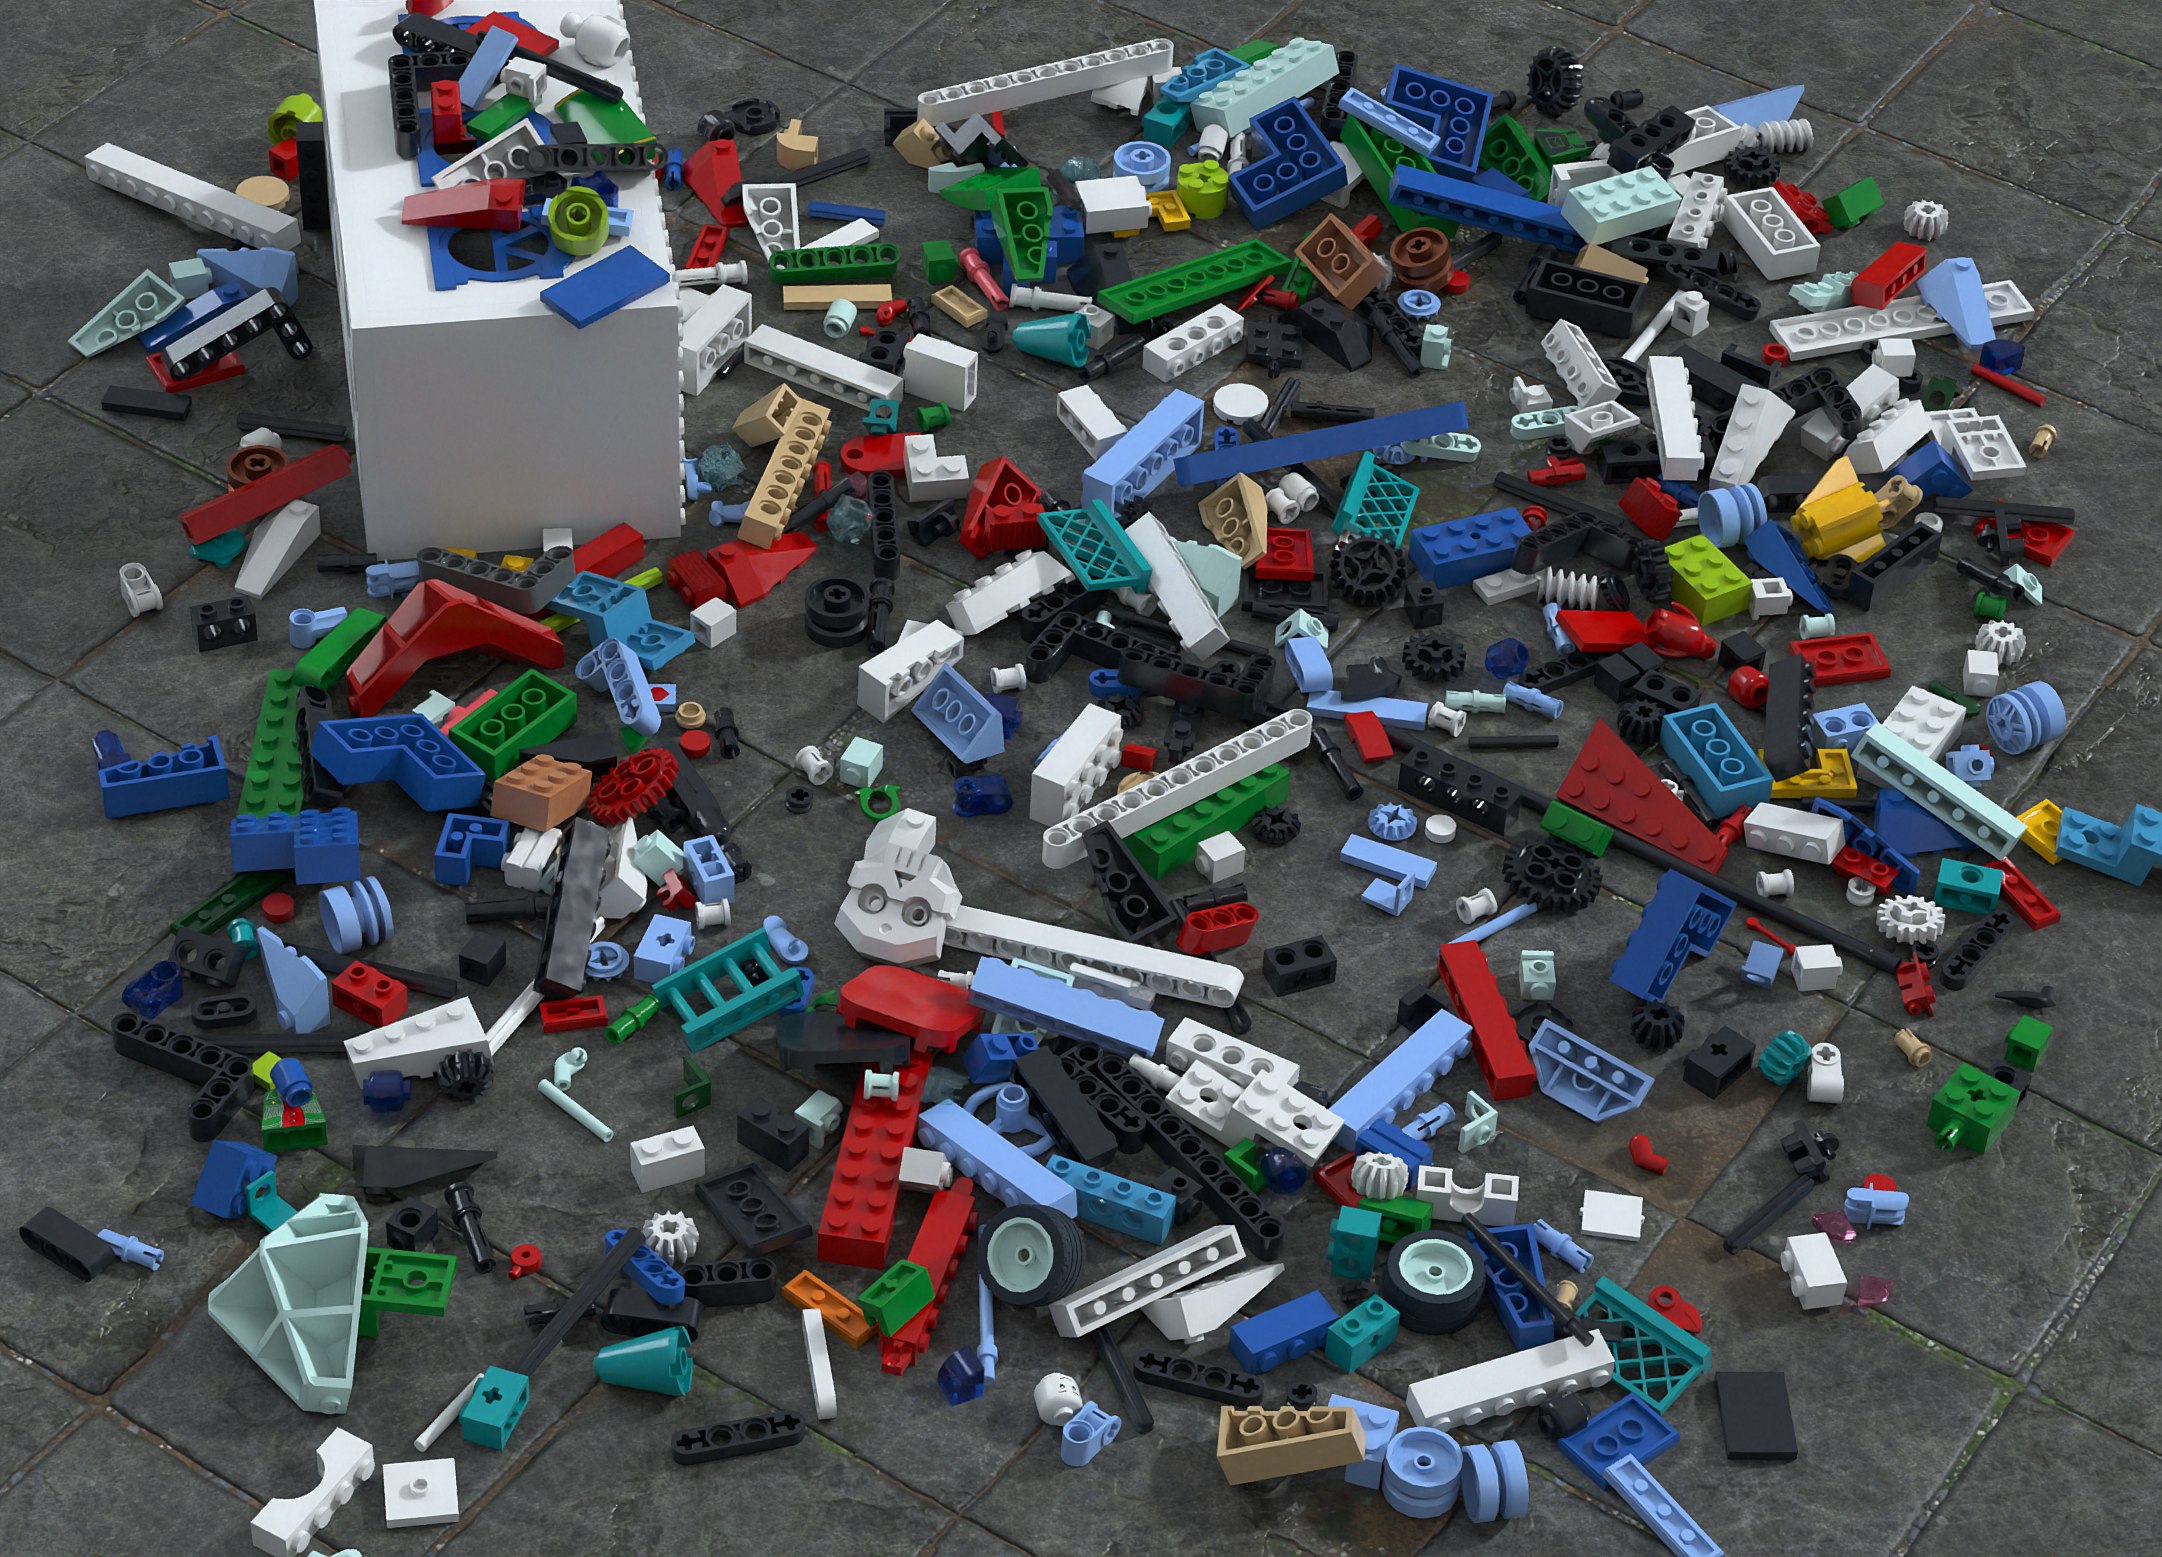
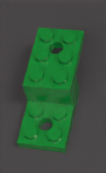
M367 1247L357 1335L378 1337L385 1311L445 1317L458 1266L457 1256ZM413 1280H422L425 1282L419 1286L410 1285V1283Z

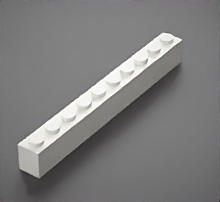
M106 143L84 156L89 180L231 238H237L243 243L258 249L273 247L285 251L301 243L298 220L296 218L135 153Z

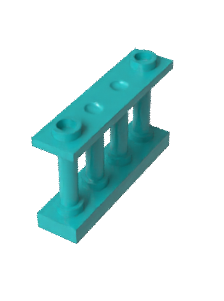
M764 927L745 935L743 938L651 985L654 996L661 1004L660 1009L672 1004L685 1021L681 1028L686 1046L692 1054L805 995L800 974L794 966L781 973L767 954L771 952V948ZM755 958L770 978L756 987L751 985L739 969L743 962ZM728 974L742 994L725 1002L712 985V982ZM698 989L702 991L714 1008L699 1017L696 1016L683 998Z

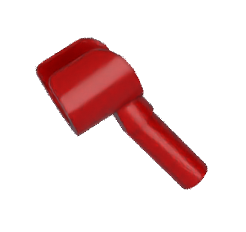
M1549 456L1547 459L1549 467L1546 466L1544 469L1551 468L1555 464L1559 466L1579 464V459L1572 458L1558 461L1557 457Z

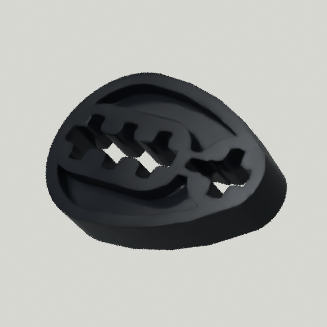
M1601 358L1622 390L1615 401L1651 407L1646 381L1647 370L1624 358Z

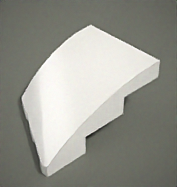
M1150 76L1093 89L1091 101L1114 109L1129 108L1132 115L1138 116Z

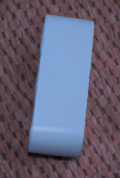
M1317 637L1286 639V661L1300 691L1305 693L1332 690V668Z

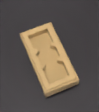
M953 285L931 296V302L966 328L987 318V309Z

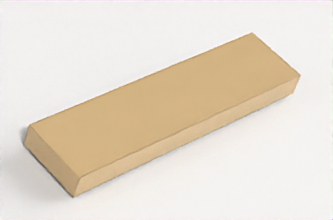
M891 284L783 286L784 310H828L836 299H846L853 303L856 309H878L879 305L892 302Z

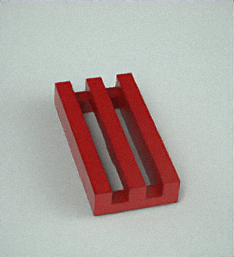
M603 995L539 1003V1013L544 1034L608 1026Z

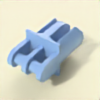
M384 559L385 564L372 565L366 569V575L368 576L367 585L369 586L367 594L370 597L390 595L392 600L393 593L411 591L418 583H421L417 560L388 564L387 559Z
M1870 1183L1869 1189L1850 1188L1847 1191L1848 1199L1845 1200V1209L1842 1213L1844 1220L1866 1223L1867 1230L1870 1229L1871 1223L1902 1225L1904 1223L1905 1209L1909 1202L1908 1194L1904 1192L1873 1190V1183Z

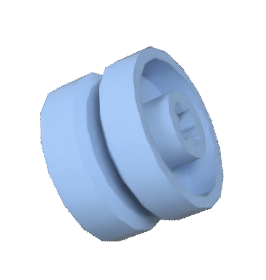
M1129 142L1120 146L1115 151L1112 178L1137 176L1140 185L1145 187L1146 193L1168 191L1171 157L1166 149L1152 142Z
M1419 1426L1405 1429L1396 1434L1387 1445L1382 1481V1491L1386 1501L1395 1510L1407 1516L1424 1519L1440 1516L1450 1510L1457 1500L1462 1471L1463 1454L1459 1444L1450 1435L1436 1428Z
M1514 1440L1493 1442L1490 1451L1484 1444L1463 1446L1461 1449L1463 1463L1460 1484L1464 1505L1473 1523L1494 1521L1498 1512L1504 1519L1525 1517L1529 1502L1528 1480L1523 1456L1518 1444Z

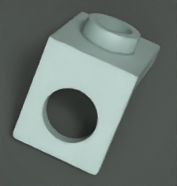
M2018 564L2003 572L2009 576L2011 581L2024 587V595L2036 606L2042 604V586L2033 574L2027 573ZM1990 592V597L1998 598L2001 596Z
M1300 608L1276 627L1275 645L1280 647L1285 643L1286 639H1290L1297 633H1300L1304 637L1316 636L1324 651L1328 648L1329 631L1317 618H1312ZM1292 624L1289 631L1283 635L1284 630Z
M1472 1090L1467 1094L1465 1115L1472 1122L1462 1127L1458 1150L1462 1154L1477 1145L1486 1143L1490 1137L1495 1135L1498 1112ZM1474 1104L1481 1108L1484 1115L1481 1117L1477 1115Z

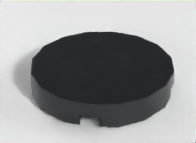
M750 98L735 103L732 106V110L729 111V118L734 122L736 131L747 135H762L774 131L779 126L780 110L770 101L766 100V103L759 102L757 98Z
M1530 1001L1521 1004L1513 1011L1511 1018H1514L1516 1022L1517 1035L1519 1040L1525 1042L1528 1051H1530V1042L1545 1018L1573 1033L1572 1018L1565 1009L1550 1002L1544 1005L1538 1004L1539 1001Z

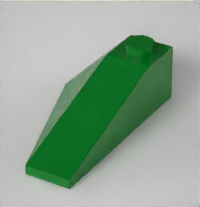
M1048 187L996 189L990 205L996 234L1015 281H1042L1050 234V222L1053 214Z

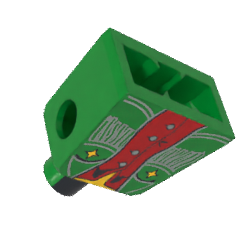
M312 1089L313 1096L311 1100L300 1107H291L283 1102L277 1090H269L265 1093L261 1126L264 1151L276 1152L328 1145L326 1120L314 1089Z

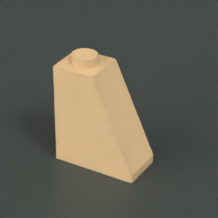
M1592 243L1580 249L1573 265L1646 283V285L1649 279L1646 277L1648 269Z
M783 383L742 411L732 429L751 448L781 438L786 434L804 402Z

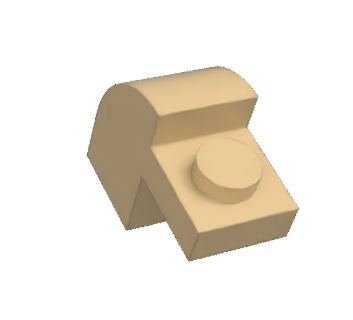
M791 119L789 129H784V133H777V161L780 165L792 171L817 164L818 137L801 135L802 120Z

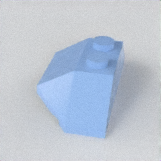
M1790 85L1715 105L1711 108L1738 126H1742L1745 122L1757 130L1761 122L1769 124L1771 121L1778 123L1782 120L1788 121L1805 89L1804 85Z
M1546 1018L1529 1044L1541 1092L1595 1123L1638 1108L1655 1081L1654 1078Z

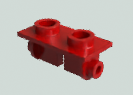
M1847 845L1841 849L1830 863L1834 865L1833 870L1837 871L1838 876L1849 880L1853 877H1859L1875 885V892L1879 896L1883 894L1888 896L1891 893L1893 885L1890 883L1900 872Z
M1913 952L1915 961L1910 963L1901 962L1896 969V975L1902 990L1904 1008L1911 1015H1917L1922 1010L1928 1009L1930 1016L1934 1017L1931 1004L1936 1003V998L1932 985H1926V981L1931 980L1926 962L1920 963L1916 952Z

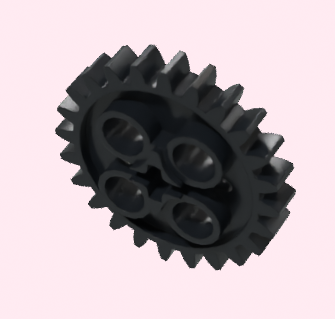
M1538 836L1536 842L1527 837L1525 843L1517 841L1516 847L1510 846L1509 852L1505 855L1502 874H1505L1503 881L1510 883V891L1518 890L1517 898H1528V905L1534 902L1538 903L1539 910H1542L1544 906H1548L1551 913H1554L1556 908H1560L1563 913H1567L1568 907L1575 912H1578L1580 906L1588 908L1589 902L1594 903L1596 896L1599 895L1603 875L1599 874L1601 868L1594 866V858L1586 859L1587 851L1577 852V846H1566V840L1564 839L1560 843H1555L1554 838L1550 837L1547 842L1541 836Z

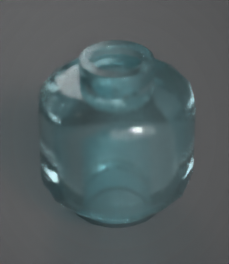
M1073 155L1062 166V174L1074 189L1075 181L1101 179V169L1094 158Z

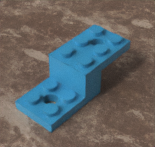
M582 571L577 574L576 579L545 605L547 609L585 620L592 649H595L609 638H616L637 654L641 667L648 668L649 670L655 671L662 668L666 662L676 655L682 654L685 649L696 642L693 632L652 619L645 589L588 571Z
M2136 804L2121 828L2110 822L2086 815L2081 811L2064 807L2060 814L2054 854L2140 887L2154 863L2162 865V813Z

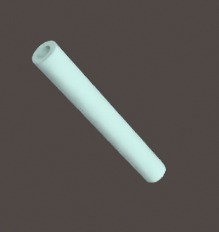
M544 1079L539 1083L538 1090L604 1142L612 1139L614 1132L548 1080Z

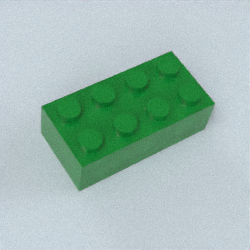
M531 668L450 728L449 740L486 774V777L494 782L519 766L518 749L548 744L578 721L577 694Z

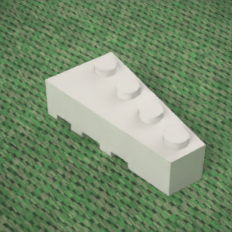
M937 619L860 665L857 705L882 723H885L928 687V684L933 680L945 662L952 667L963 657L964 638Z

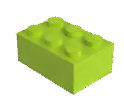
M1703 534L1664 547L1669 557L1670 567L1673 569V583L1669 584L1672 591L1668 594L1679 604L1691 610L1701 626L1749 608L1753 582Z

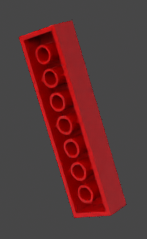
M911 1049L910 1066L893 1065L892 1073H883L892 1075L894 1072H899L897 1101H892L889 1097L877 1096L864 1099L866 1070H872V1073L880 1074L878 1061L863 1062L818 1231V1261L884 1270L904 1188L899 1182L904 1147L915 1148L919 1131L918 1115L924 1112L932 1080L933 1052L926 1051V1053Z

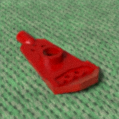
M1269 275L1250 286L1233 307L1232 311L1238 313L1243 308L1246 309L1257 300L1255 295L1277 279L1273 275Z

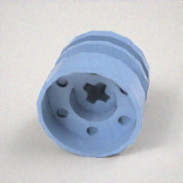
M1752 483L1732 486L1728 490L1721 488L1705 491L1699 497L1697 513L1700 531L1718 549L1736 545V543L1746 544L1743 539L1767 522L1764 500L1758 488Z
M2031 682L2018 687L2016 690L1994 696L1988 702L1986 717L1991 736L1996 744L2006 753L2011 755L2020 754L2035 748L2036 745L2046 744L2059 739L2064 733L2066 716L2062 701L2056 691L2045 682Z
M374 876L364 878L362 884L360 881H353L350 885V896L343 886L320 891L319 908L328 939L337 954H346L361 949L362 935L369 945L377 944L379 939L385 942L393 938L394 927L390 905L380 883Z

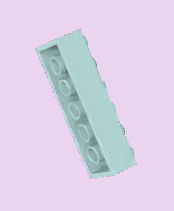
M1295 38L1284 48L1274 50L1272 55L1267 58L1255 61L1252 67L1237 72L1235 77L1230 80L1220 82L1213 90L1200 94L1198 99L1190 103L1196 130L1203 132L1206 126L1216 124L1224 128L1228 133V138H1232L1250 127L1249 118L1293 96L1299 98L1337 75L1339 69L1333 45L1325 44L1321 41Z

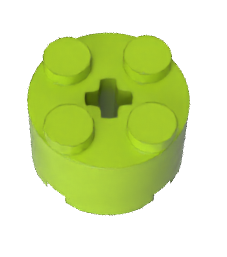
M305 93L288 96L267 121L269 127L267 134L274 146L291 136L296 138V122H323L322 109L312 100L311 96Z
M1207 160L1204 163L1183 164L1179 167L1177 194L1187 213L1195 214L1197 219L1218 217L1223 214V209L1228 206L1229 175L1224 169L1219 167L1217 161Z
M574 186L566 189L559 196L557 194L552 199L548 209V219L554 245L558 249L572 255H593L597 253L607 240L609 234L608 209L604 201L599 197V194L587 187Z

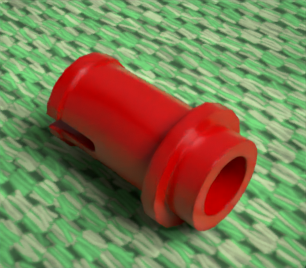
M1271 287L1266 288L1265 293L1268 296H1263L1264 304L1283 307L1286 311L1298 306L1299 295L1295 294L1293 290L1285 292L1272 289Z

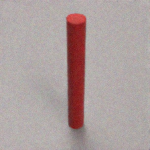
M1977 363L1971 368L1972 374L2040 407L2046 402L2045 396Z

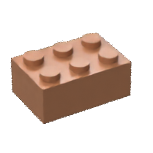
M1332 213L1294 250L1332 295L1350 310H1353L1389 273L1357 236Z
M537 755L494 781L490 816L510 820V822L547 832L588 806L587 801L589 800L592 771L582 769L581 765L577 763L555 761L550 755Z

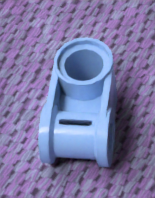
M1087 1402L1080 1412L1063 1427L1062 1460L1066 1464L1076 1467L1089 1463L1105 1445L1111 1443L1121 1427V1419L1116 1415L1111 1417L1099 1410L1095 1402Z

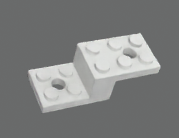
M1975 408L1925 412L1931 428L1927 433L1930 440H1935L1966 469L1971 480L2025 476L2027 466L1999 415L1979 417Z
M1197 1059L1164 1100L1180 1117L1230 1148H1233L1246 1137L1256 1144L1262 1136L1291 1155L1295 1153L1296 1158L1310 1167L1316 1163L1342 1129L1345 1122L1338 1115L1263 1069L1249 1086L1243 1089ZM1200 1096H1207L1211 1098L1213 1102H1205L1200 1098ZM1294 1123H1301L1307 1129L1301 1130Z

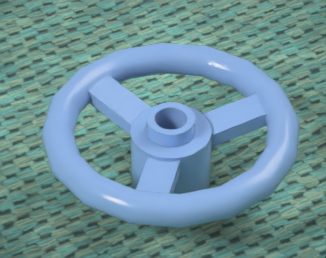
M999 1082L984 1086L968 1097L963 1106V1109L973 1116L980 1104L989 1098L996 1097L995 1120L988 1125L989 1128L999 1135L1003 1131L1015 1133L1025 1128L1044 1136L1034 1144L1017 1147L1031 1158L1041 1155L1055 1145L1039 1120L1028 1113L1029 1096L1020 1085L1013 1084L1012 1082Z

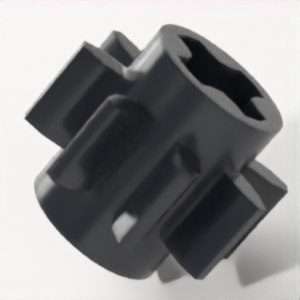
M1137 495L1134 496L1133 501L1124 499V505L1118 511L1123 518L1121 525L1126 527L1131 526L1148 512L1154 517L1156 516L1151 510L1153 503L1143 501V497Z

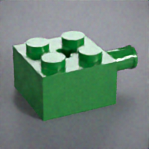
M1962 1063L1932 1100L1926 1126L1939 1132L1934 1138L1935 1145L1938 1149H1941L1948 1142L1943 1151L1950 1152L1955 1144L1959 1142L1984 1155L2013 1120L2021 1091Z

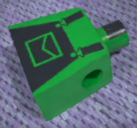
M1538 129L1534 131L1533 144L1551 175L1553 165L1577 163L1583 156H1590L1597 147L1595 140L1582 141L1577 130Z

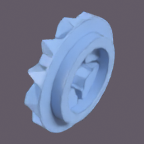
M1424 290L1406 291L1399 296L1397 303L1402 314H1406L1407 318L1414 317L1417 321L1419 318L1429 320L1430 316H1437L1441 305L1437 296Z
M1401 443L1373 448L1375 456L1378 459L1383 458L1389 464H1405L1411 462L1416 457V455L1405 452L1401 447Z
M1391 802L1387 806L1378 804L1376 809L1370 810L1368 826L1375 835L1381 838L1402 840L1415 832L1417 817L1413 816L1412 809H1404L1403 804L1399 806H1393ZM1396 818L1393 822H1390V824H1388V820Z
M596 942L589 945L591 958L585 967L584 977L592 976L595 982L601 978L609 982L612 977L621 978L622 973L628 971L629 955L622 946L612 942ZM601 957L606 961L607 966H602L600 963Z

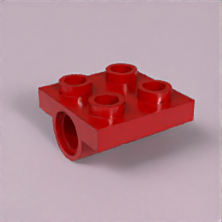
M1777 180L1772 187H1774L1812 236L1818 231L1826 235L1830 233L1834 226L1827 219L1829 214L1823 208L1817 206L1818 200L1807 191L1802 193L1791 182L1785 184Z

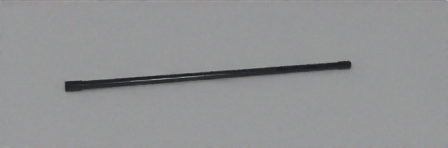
M1388 724L1384 729L1390 745L1409 752L1417 746L1522 793L1521 803L1542 813H1546L1550 803L1553 801L1425 743ZM1607 826L1614 830L1609 841L1610 844L1667 870L1672 869L1730 899L1862 958L1875 967L1893 975L1896 974V969L1902 961L1901 957L1879 947L1866 944Z

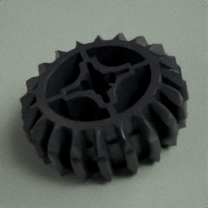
M1549 46V48L1539 50L1538 54L1533 56V63L1528 64L1530 73L1526 74L1529 77V82L1526 85L1529 86L1530 90L1527 95L1532 96L1531 104H1535L1536 109L1543 111V114H1565L1572 111L1573 107L1578 105L1577 99L1583 97L1580 91L1582 88H1585L1582 84V79L1585 76L1581 74L1583 66L1578 65L1580 58L1575 57L1574 51L1564 47Z
M1360 531L1358 539L1350 534L1347 540L1348 543L1339 542L1338 548L1340 550H1333L1332 557L1334 559L1329 561V568L1332 569L1329 572V577L1331 580H1335L1333 588L1335 590L1341 589V598L1350 595L1349 602L1351 605L1357 599L1361 600L1362 608L1366 606V601H1371L1372 606L1375 608L1378 599L1386 604L1388 602V595L1392 597L1397 596L1398 590L1396 588H1403L1404 581L1402 579L1407 576V570L1404 569L1407 561L1405 558H1401L1403 556L1402 549H1395L1396 542L1394 540L1386 543L1385 534H1382L1378 539L1375 538L1374 531L1370 532V537H1365V534ZM1360 552H1369V553L1366 554V555H1358V554H1357V553H1360ZM1380 555L1388 561L1392 572L1385 570V566L1379 563ZM1373 562L1372 568H1370L1368 572L1366 571L1365 575L1363 576V570H1366L1368 566L1370 567L1371 563ZM1344 566L1351 568V572L1357 575L1356 583L1347 576ZM1370 583L1379 584L1377 586L1366 587Z

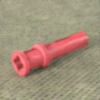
M975 248L963 250L958 256L959 266L967 271L968 279L978 284L996 311L1007 309L1006 305L1010 304V300L990 275V267L985 261L980 259L979 251Z

